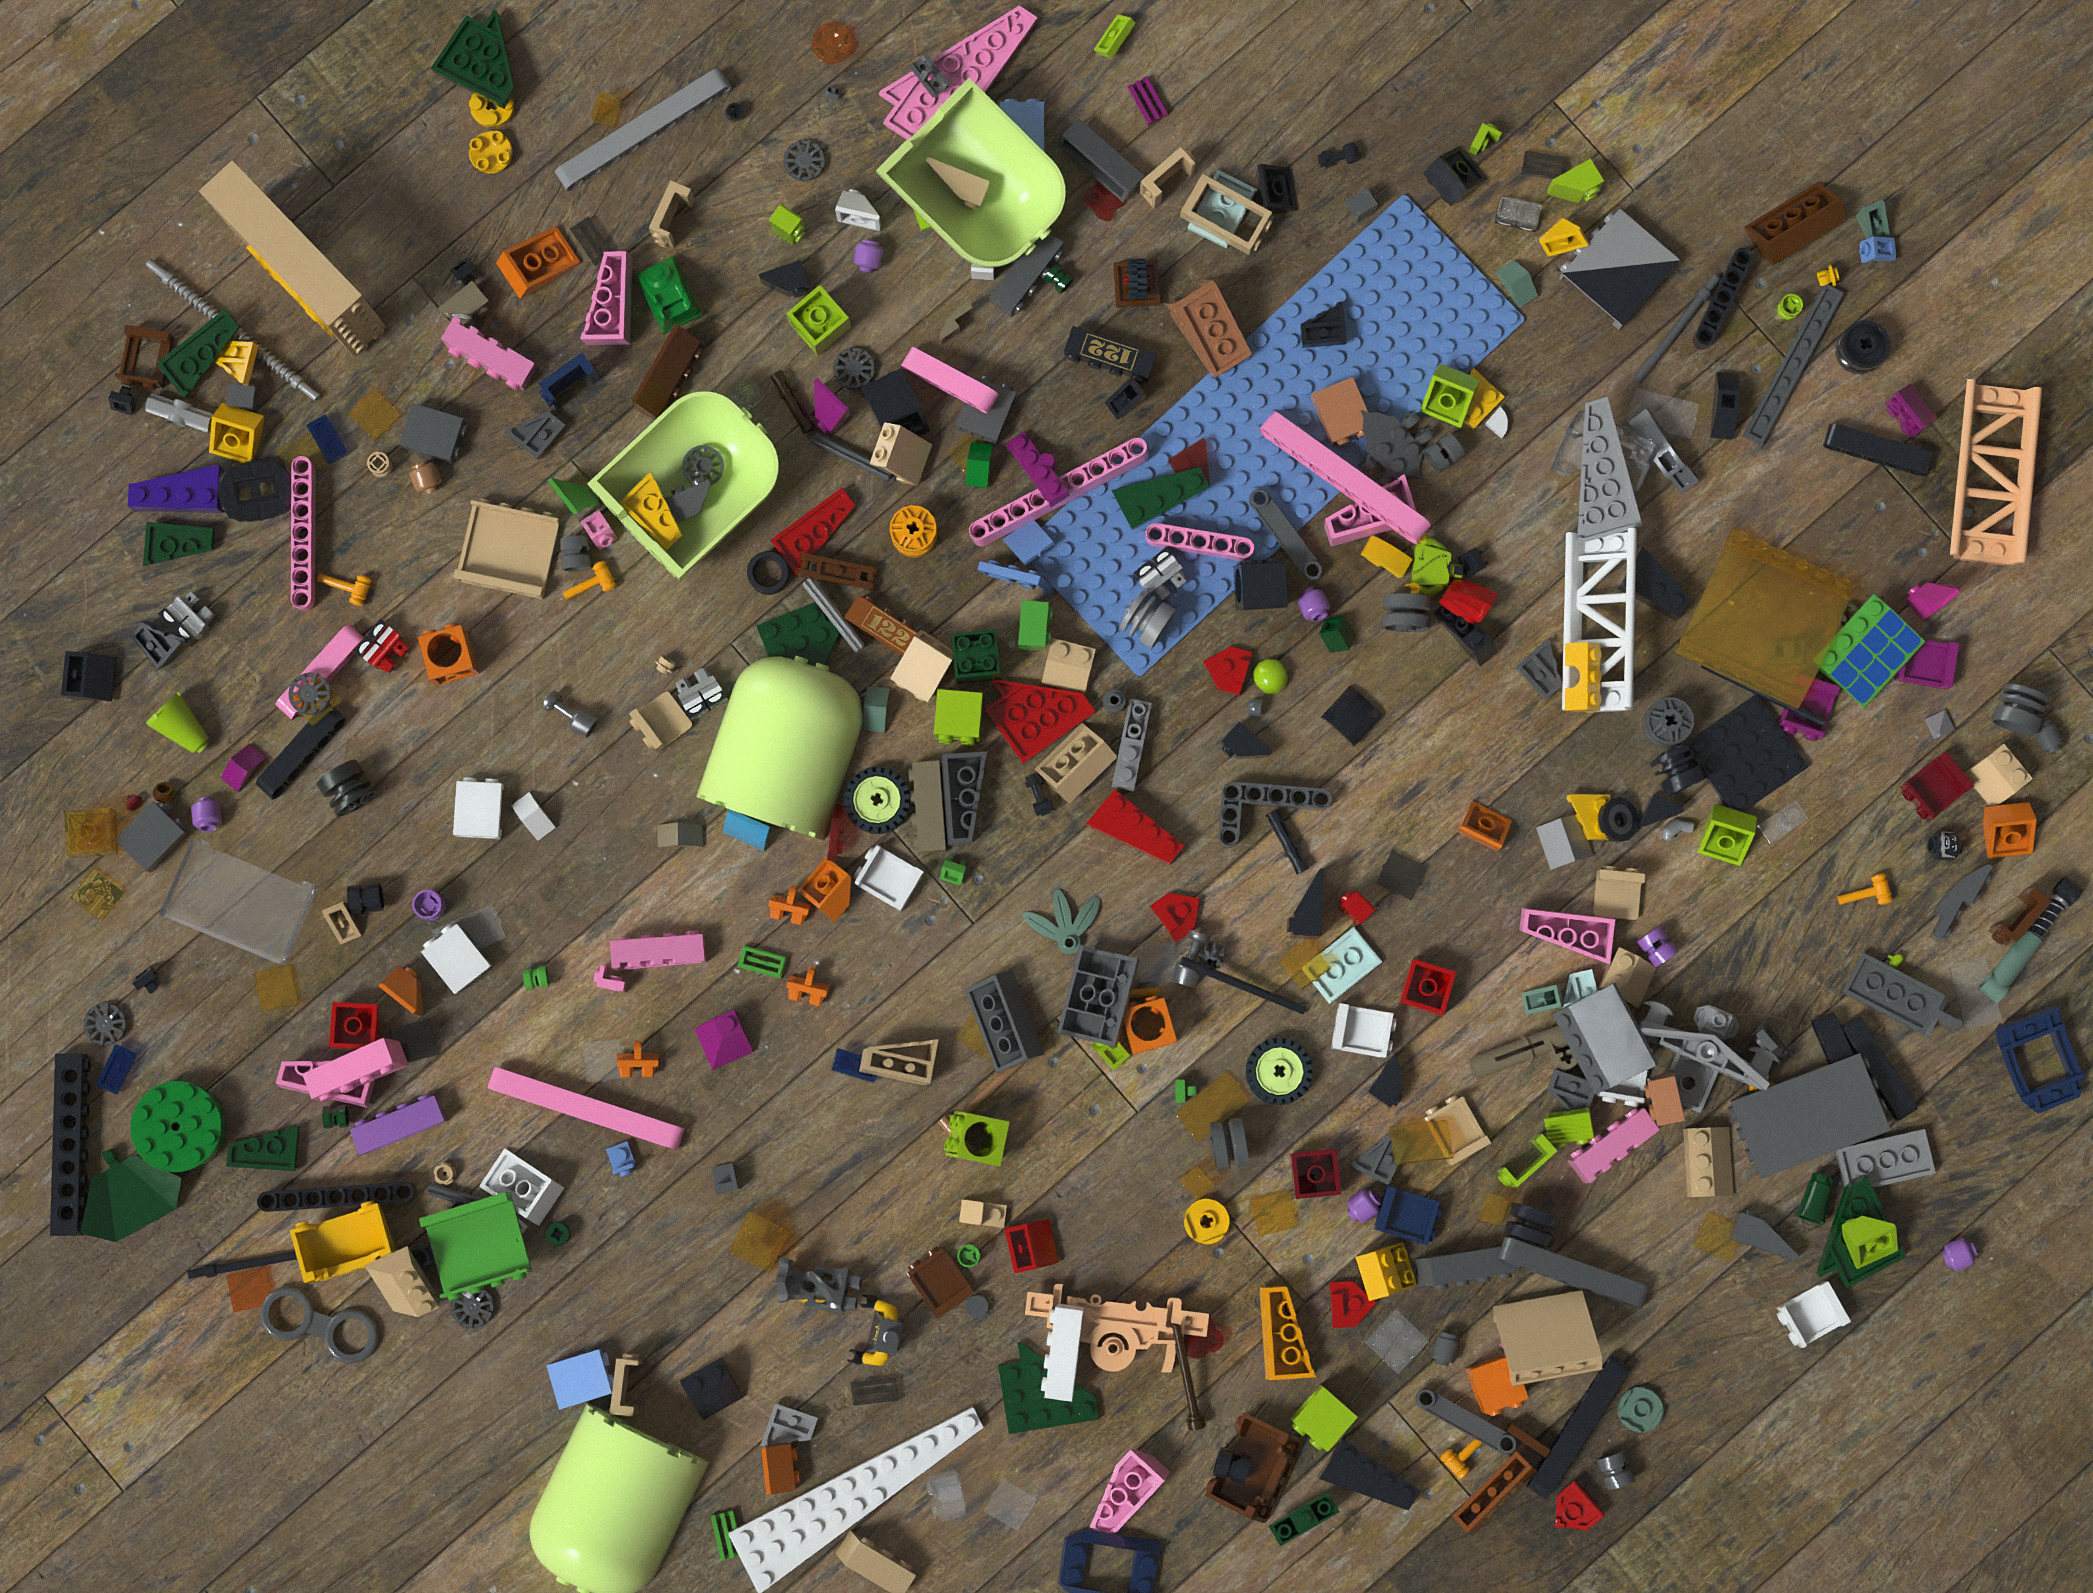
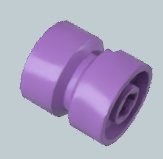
M432 890L420 891L413 898L412 903L416 915L429 921L440 919L445 914L447 907L443 896Z
M1661 925L1637 941L1641 949L1649 953L1648 959L1654 967L1659 966L1679 952L1672 941H1667L1668 935ZM1658 940L1661 945L1655 949L1652 944Z

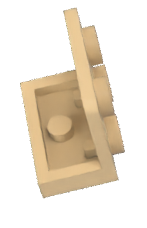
M669 692L662 693L641 710L634 709L629 713L632 717L629 721L637 732L641 729L645 735L642 740L650 750L654 747L657 752L692 728V722Z
M1603 866V870H1598L1595 882L1594 916L1636 920L1639 915L1641 884L1645 883V874L1639 873V869L1626 868V872L1617 871V867Z

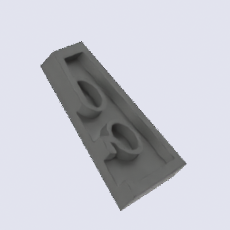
M1765 1021L1757 1026L1756 1042L1763 1050L1768 1049L1771 1053L1786 1061L1793 1056Z

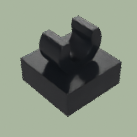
M468 257L450 269L453 276L458 281L461 280L465 286L468 284L466 281L467 275L471 274L475 279H478V275L474 271L476 267Z
M122 386L119 393L111 391L108 397L111 410L133 415L135 405L133 395L130 394L131 388Z
M1474 548L1458 557L1460 564L1463 565L1466 577L1475 575L1488 565L1487 561H1482L1480 556L1483 554L1482 550L1478 551L1477 548Z
M150 965L132 980L134 987L139 990L144 986L150 994L157 990L158 984L153 980L156 977L155 969Z

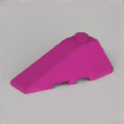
M1925 583L1920 587L1917 584L1907 592L1910 596L1905 601L1920 619L1924 620L1958 595L1961 588L1958 585Z

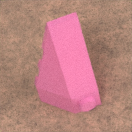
M1131 1448L1115 1466L1090 1528L1094 1531L1115 1534L1160 1487L1170 1471L1154 1456Z

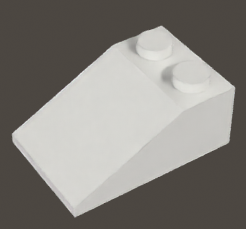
M507 1149L503 1150L479 1186L493 1196L503 1192H511L516 1212L538 1226L564 1189L563 1186Z

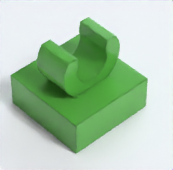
M950 856L948 860L944 861L940 879L961 886L966 870L965 860H962L961 864L953 862V857Z
M1175 1080V1103H1185V1096H1196V1086L1185 1087V1080Z

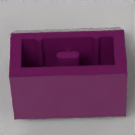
M1911 383L1895 393L1885 403L1889 415L1893 418L1896 417L1902 432L1911 438L1938 419Z

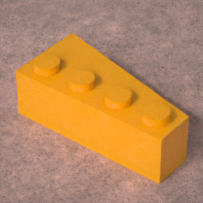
M1286 1286L1259 1287L1266 1379L1283 1380L1316 1377L1311 1367L1308 1351L1305 1348L1303 1335L1296 1319L1288 1288Z

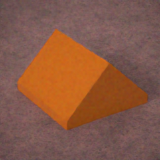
M1472 801L1457 832L1497 852L1504 843L1512 820Z

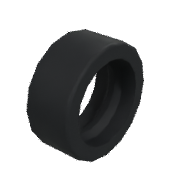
M764 551L756 554L750 560L747 566V577L750 585L757 592L763 595H773L786 587L790 577V570L786 560L780 554L773 551ZM766 560L776 562L781 568L780 580L771 586L760 584L755 576L757 566Z

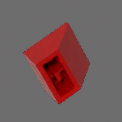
M1049 1219L1004 1229L1014 1274L1059 1263Z

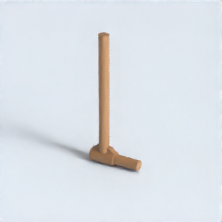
M1023 1064L1001 1072L959 1112L972 1113ZM946 1114L937 1123L950 1136L949 1121L952 1115ZM965 1137V1145L968 1151L972 1153L976 1148Z

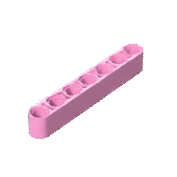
M299 456L293 460L291 466V602L299 610L309 611L315 605L316 468L314 463L307 457ZM302 463H308V470L304 473H300V465ZM302 485H308L307 493L300 495L299 488ZM302 507H308L307 515L300 517L299 510ZM302 529H308L307 537L300 539L299 532ZM307 551V559L299 561L300 552ZM307 573V581L299 583L298 578L300 574ZM307 595V603L302 606L299 605L298 600L300 596Z

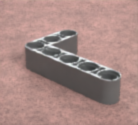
M1228 782L1223 787L1221 793L1218 841L1224 848H1232L1237 844L1240 833L1242 805L1323 811L1330 806L1332 795L1328 790L1322 788ZM1229 787L1237 789L1238 796L1233 799L1227 797L1226 789ZM1249 790H1258L1260 798L1258 800L1250 799L1248 796ZM1271 792H1281L1283 799L1280 802L1273 801L1270 796ZM1297 792L1305 796V801L1301 804L1293 800V795ZM1316 795H1325L1327 804H1317L1315 800ZM1231 809L1235 811L1236 819L1233 821L1225 819L1224 812ZM1225 832H1232L1235 840L1232 843H1226L1222 835Z

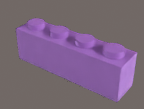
M429 1093L419 1097V1102L410 1105V1102H406L397 1106V1111L390 1114L388 1110L376 1114L377 1119L370 1122L367 1119L356 1122L354 1124L355 1128L350 1129L359 1155L368 1154L447 1122L439 1097L431 1096Z

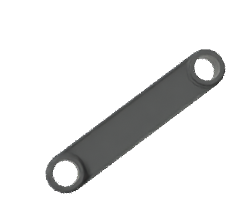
M1256 489L1252 491L1249 495L1250 506L1306 580L1314 581L1318 579L1322 574L1320 563L1265 490ZM1254 494H1262L1265 500L1264 504H1256L1253 500ZM1308 565H1314L1317 568V575L1315 577L1307 574L1306 569Z
M1422 1389L1415 1395V1403L1420 1409L1503 1455H1509L1515 1451L1517 1446L1515 1438L1432 1390ZM1422 1393L1430 1395L1431 1403L1429 1405L1421 1404L1419 1397ZM1503 1438L1511 1441L1512 1446L1509 1451L1503 1450L1500 1446Z

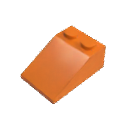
M557 226L503 251L496 262L519 299L538 291L580 263Z

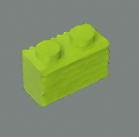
M780 204L769 218L772 232L776 233V236L779 235L784 241L786 240L790 245H794L796 242L800 243L806 233L804 232L803 219Z
M1590 1108L1544 1115L1547 1139L1556 1148L1567 1146V1142L1576 1141L1577 1144H1586L1590 1142V1139L1594 1138Z

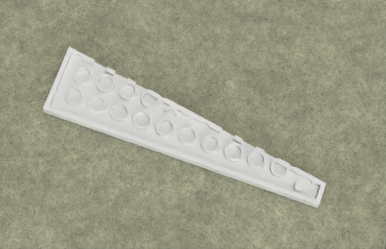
M972 1406L729 1531L728 1535L757 1592H764L980 1431L983 1425L974 1407Z

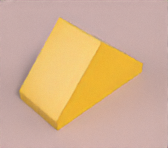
M1564 218L1559 220L1539 239L1548 257L1589 246V242L1581 228Z

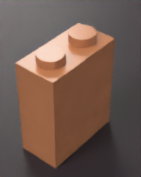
M1353 377L1312 393L1310 399L1331 447L1334 445L1338 447L1344 446L1350 442L1349 439L1356 436L1358 438L1365 437L1361 410L1368 412Z

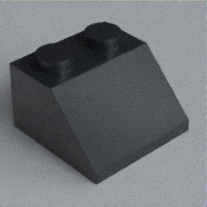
M1460 146L1439 156L1423 172L1428 183L1436 188L1441 194L1442 199L1450 206L1462 201L1487 180L1486 176Z
M723 1358L680 1380L689 1400L703 1420L744 1398Z

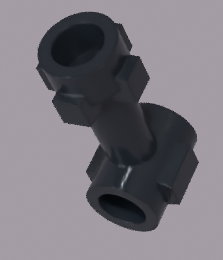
M1353 142L1343 145V151L1328 154L1327 150L1322 151L1321 154L1317 155L1320 168H1330L1332 162L1346 159L1347 164L1358 162L1360 160L1358 146L1356 147V144Z
M1038 773L1026 777L1025 785L1027 788L1031 787L1036 799V803H1033L1036 815L1045 816L1050 814L1054 807L1051 799H1045L1040 787V783L1043 782L1042 778L1038 776Z

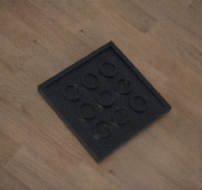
M1754 695L1683 744L1693 743L1695 748L1690 750L1688 754L1698 753V757L1693 761L1696 765L1703 764L1709 777L1707 780L1727 808L1740 812L1746 811L1809 767L1758 695Z

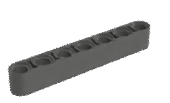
M1504 1237L1498 1260L1638 1309H1643L1649 1289L1647 1285L1508 1237Z

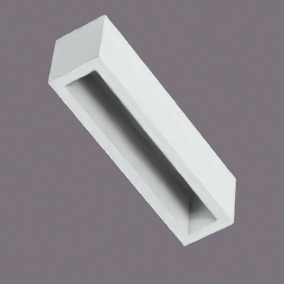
M1057 1303L1055 1310L1051 1309L1049 1323H1053V1332H1048L1047 1346H1051L1050 1355L1046 1354L1044 1368H1047L1048 1372L1047 1377H1043L1041 1391H1045L1044 1398L1072 1402L1084 1307Z

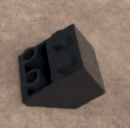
M65 651L61 696L67 699L112 702L117 658L87 652Z

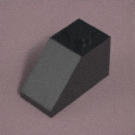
M801 260L759 274L762 284L788 297H801L807 294L806 291L810 290Z
M1240 722L1236 724L1220 743L1223 746L1221 750L1230 758L1232 756L1236 759L1268 758L1272 754V751Z
M1395 1055L1391 1056L1367 1091V1094L1388 1108H1391L1392 1105L1396 1107L1403 1098V1095L1400 1094L1403 1091L1398 1057Z

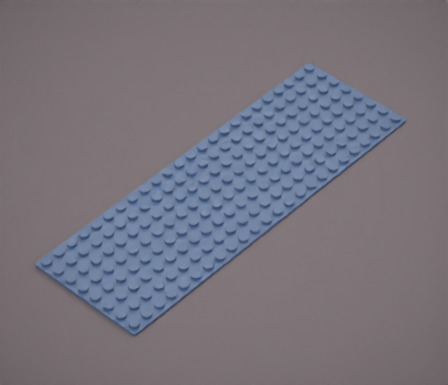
M1402 195L1245 339L1252 353L1251 356L1216 378L1208 373L1139 437L1147 444L1149 451L1147 461L1068 502L1041 528L1051 538L1054 545L1044 551L1041 557H1036L1030 563L1138 677H1141L1235 590L1233 566L1239 565L1237 560L1170 550L1173 557L1182 566V573L1187 583L1179 589L1171 581L1164 585L1171 595L1163 602L1176 609V613L1159 641L1150 649L1139 642L1142 631L1138 630L1132 637L1129 635L1133 625L1130 624L1125 632L1119 629L1128 606L1134 598L1145 590L1133 576L1134 571L1147 561H1151V558L1164 549L1150 546L1147 543L1145 534L1149 525L1159 523L1248 538L1254 544V551L1249 560H1257V564H1261V560L1269 559L1281 546L1250 506L1249 495L1252 491L1256 489L1265 490L1296 532L1341 492L1261 434L1260 427L1273 412L1279 413L1357 470L1363 472L1358 464L1368 455V452L1365 450L1366 438H1358L1356 436L1349 439L1350 442L1344 446L1338 447L1334 445L1331 447L1310 399L1312 393L1353 377L1368 413L1379 412L1386 416H1395L1400 421L1407 412L1411 414L1414 412L1421 418L1425 414L1420 412L1432 376L1440 363L1468 374L1524 322V317L1410 198ZM1343 302L1347 344L1302 348L1300 324L1308 319L1315 318L1322 311L1326 312L1335 307L1336 303ZM1138 447L1134 449L1133 453L1140 454L1144 449ZM1116 458L1113 463L1121 464L1124 459ZM1198 467L1202 469L1211 486L1210 489L1134 530L1131 529L1111 491ZM1259 493L1254 494V502L1258 505L1264 504V496ZM1157 530L1149 533L1150 538L1153 540H1158L1162 537L1161 533ZM1174 534L1171 537L1172 541L1176 544L1184 541L1183 536L1180 534ZM1201 537L1193 540L1194 545L1197 547H1203L1206 544L1205 540ZM1219 541L1215 544L1216 548L1220 551L1228 548L1227 543L1224 541ZM1240 545L1237 548L1238 552L1243 555L1250 552L1247 545ZM1152 594L1151 596L1148 595V597H1147V599H1146V601H1145L1146 603H1148V601L1151 599V597L1153 596V594ZM1156 599L1154 608L1157 609L1163 602Z

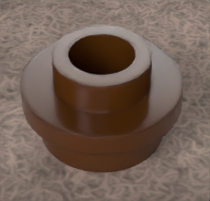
M168 782L158 783L153 790V798L158 802H170L176 796L174 787Z

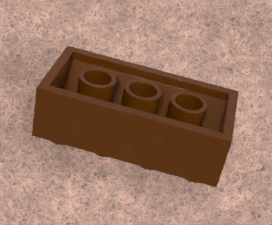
M1817 182L1744 228L1762 257L1772 265H1775L1814 240L1819 239L1832 229L1837 228L1848 219L1842 200Z
M677 324L672 328L631 400L637 411L654 420L670 407L669 405L673 399L676 400L682 390L680 385L683 380H688L693 370L691 368L694 361H698L703 353L701 341Z

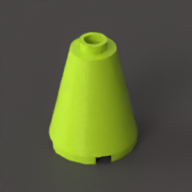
M179 692L173 695L146 722L149 727L191 753L195 751L200 753L209 745L206 741L209 738Z

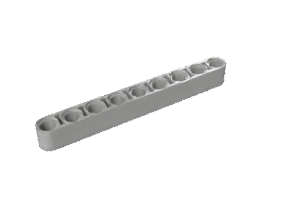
M720 68L713 69L565 162L555 170V174L566 191L574 190L726 94L732 86Z

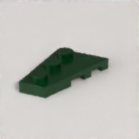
M146 522L143 566L213 551L215 528Z
M300 1126L228 1144L226 1167L296 1171Z

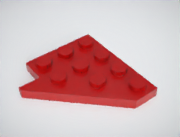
M993 679L991 683L1002 697L984 709L1022 764L1096 713L1083 693Z

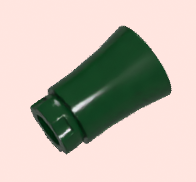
M1812 1173L1803 1198L1794 1215L1812 1223L1825 1225L1834 1179L1819 1173Z

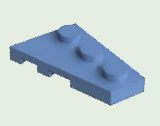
M988 560V563L979 562L977 570L986 576L1008 583H1013L1014 580H1017L1016 583L1032 590L1033 586H1036L1044 594L1052 596L1054 587L1044 580L1039 572L1029 570L1028 573L1021 572L1020 568L1008 565V568L1001 567L1000 563Z

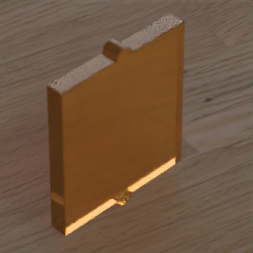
M266 1267L227 1276L228 1296L231 1297L234 1313L261 1307L267 1295L271 1293L270 1288L272 1284L269 1283Z

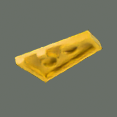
M649 472L619 502L665 551L683 535L652 472Z

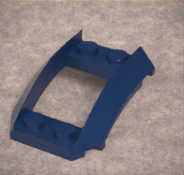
M2041 1006V1011L2005 1025L1999 1023L1994 1030L2006 1068L2021 1101L2037 1113L2079 1098L2082 1091L2081 1083L2085 1077L2071 1047L2064 1023L2061 1021L2058 1006ZM2050 1034L2067 1076L2029 1090L2019 1068L2013 1048Z
M1084 1529L1064 1538L1058 1584L1068 1593H1113L1082 1587L1088 1543L1134 1550L1128 1593H1153L1158 1556L1161 1554L1159 1540Z

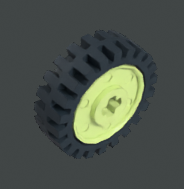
M871 767L860 771L848 783L844 794V806L849 819L856 827L871 834L888 833L898 828L904 822L910 810L911 799L908 786L897 773L887 768ZM880 795L883 803H878V806H874L872 798Z
M1285 1038L1266 1040L1255 1047L1249 1055L1246 1063L1247 1083L1251 1091L1266 1103L1273 1105L1292 1103L1302 1097L1311 1084L1313 1076L1311 1059L1305 1049L1292 1040ZM1276 1065L1278 1067L1282 1066L1285 1069L1282 1078L1280 1075L1276 1077L1273 1074L1276 1071L1274 1068Z

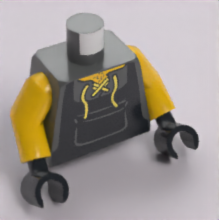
M863 1294L862 1296L866 1297L867 1303H860V1306L862 1308L875 1309L866 1353L850 1349L849 1352L854 1353V1358L852 1360L847 1359V1361L857 1365L864 1363L881 1366L887 1362L889 1357L896 1355L903 1322L899 1318L898 1310L895 1306L877 1300L875 1295Z

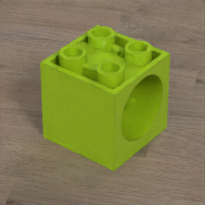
M821 285L786 313L789 324L817 356L851 329L849 317Z
M937 689L934 737L939 740V743L952 744V741H961V745L975 746V743H980L983 693Z
M955 1111L949 1121L950 1136L947 1137L944 1145L946 1156L1000 1167L1010 1122ZM978 1122L985 1130L986 1141L982 1149L975 1154H971L965 1145V1133L972 1124Z
M1319 1385L1290 1419L1294 1422L1292 1427L1302 1436L1307 1433L1311 1437L1309 1442L1320 1452L1323 1448L1328 1452L1358 1417L1327 1389Z

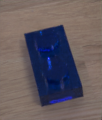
M326 414L306 425L328 464L349 454Z
M115 1044L96 1086L118 1095L137 1053Z
M839 1048L836 1049L830 1071L869 1083H875L877 1076L859 1072L862 1055Z

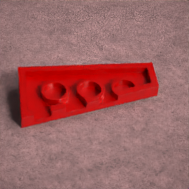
M841 488L770 540L796 576L797 570L801 566L800 554L815 555L855 505L843 488Z

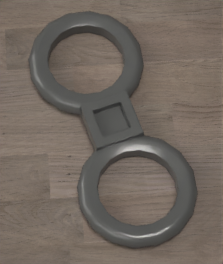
M288 1286L275 1289L267 1295L262 1303L260 1312L262 1326L269 1335L278 1340L291 1341L299 1339L305 1333L325 1339L326 1348L330 1354L337 1360L350 1364L364 1361L372 1355L377 1347L379 1338L377 1325L370 1315L361 1310L348 1309L340 1311L332 1317L315 1311L311 1299L305 1292ZM282 1296H293L304 1307V1320L300 1327L294 1331H281L271 1322V1306L274 1301ZM345 1319H358L368 1328V1344L365 1349L357 1354H346L339 1350L335 1344V1329Z

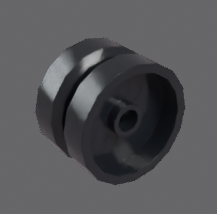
M1861 320L1853 323L1839 337L1835 355L1839 364L1846 371L1864 375L1874 371L1886 359L1890 351V339L1887 331L1880 324Z
M1513 1202L1510 1214L1512 1217L1522 1220V1223L1508 1221L1504 1233L1516 1237L1517 1240L1525 1243L1552 1248L1555 1239L1554 1235L1542 1229L1543 1227L1552 1230L1558 1229L1561 1217Z

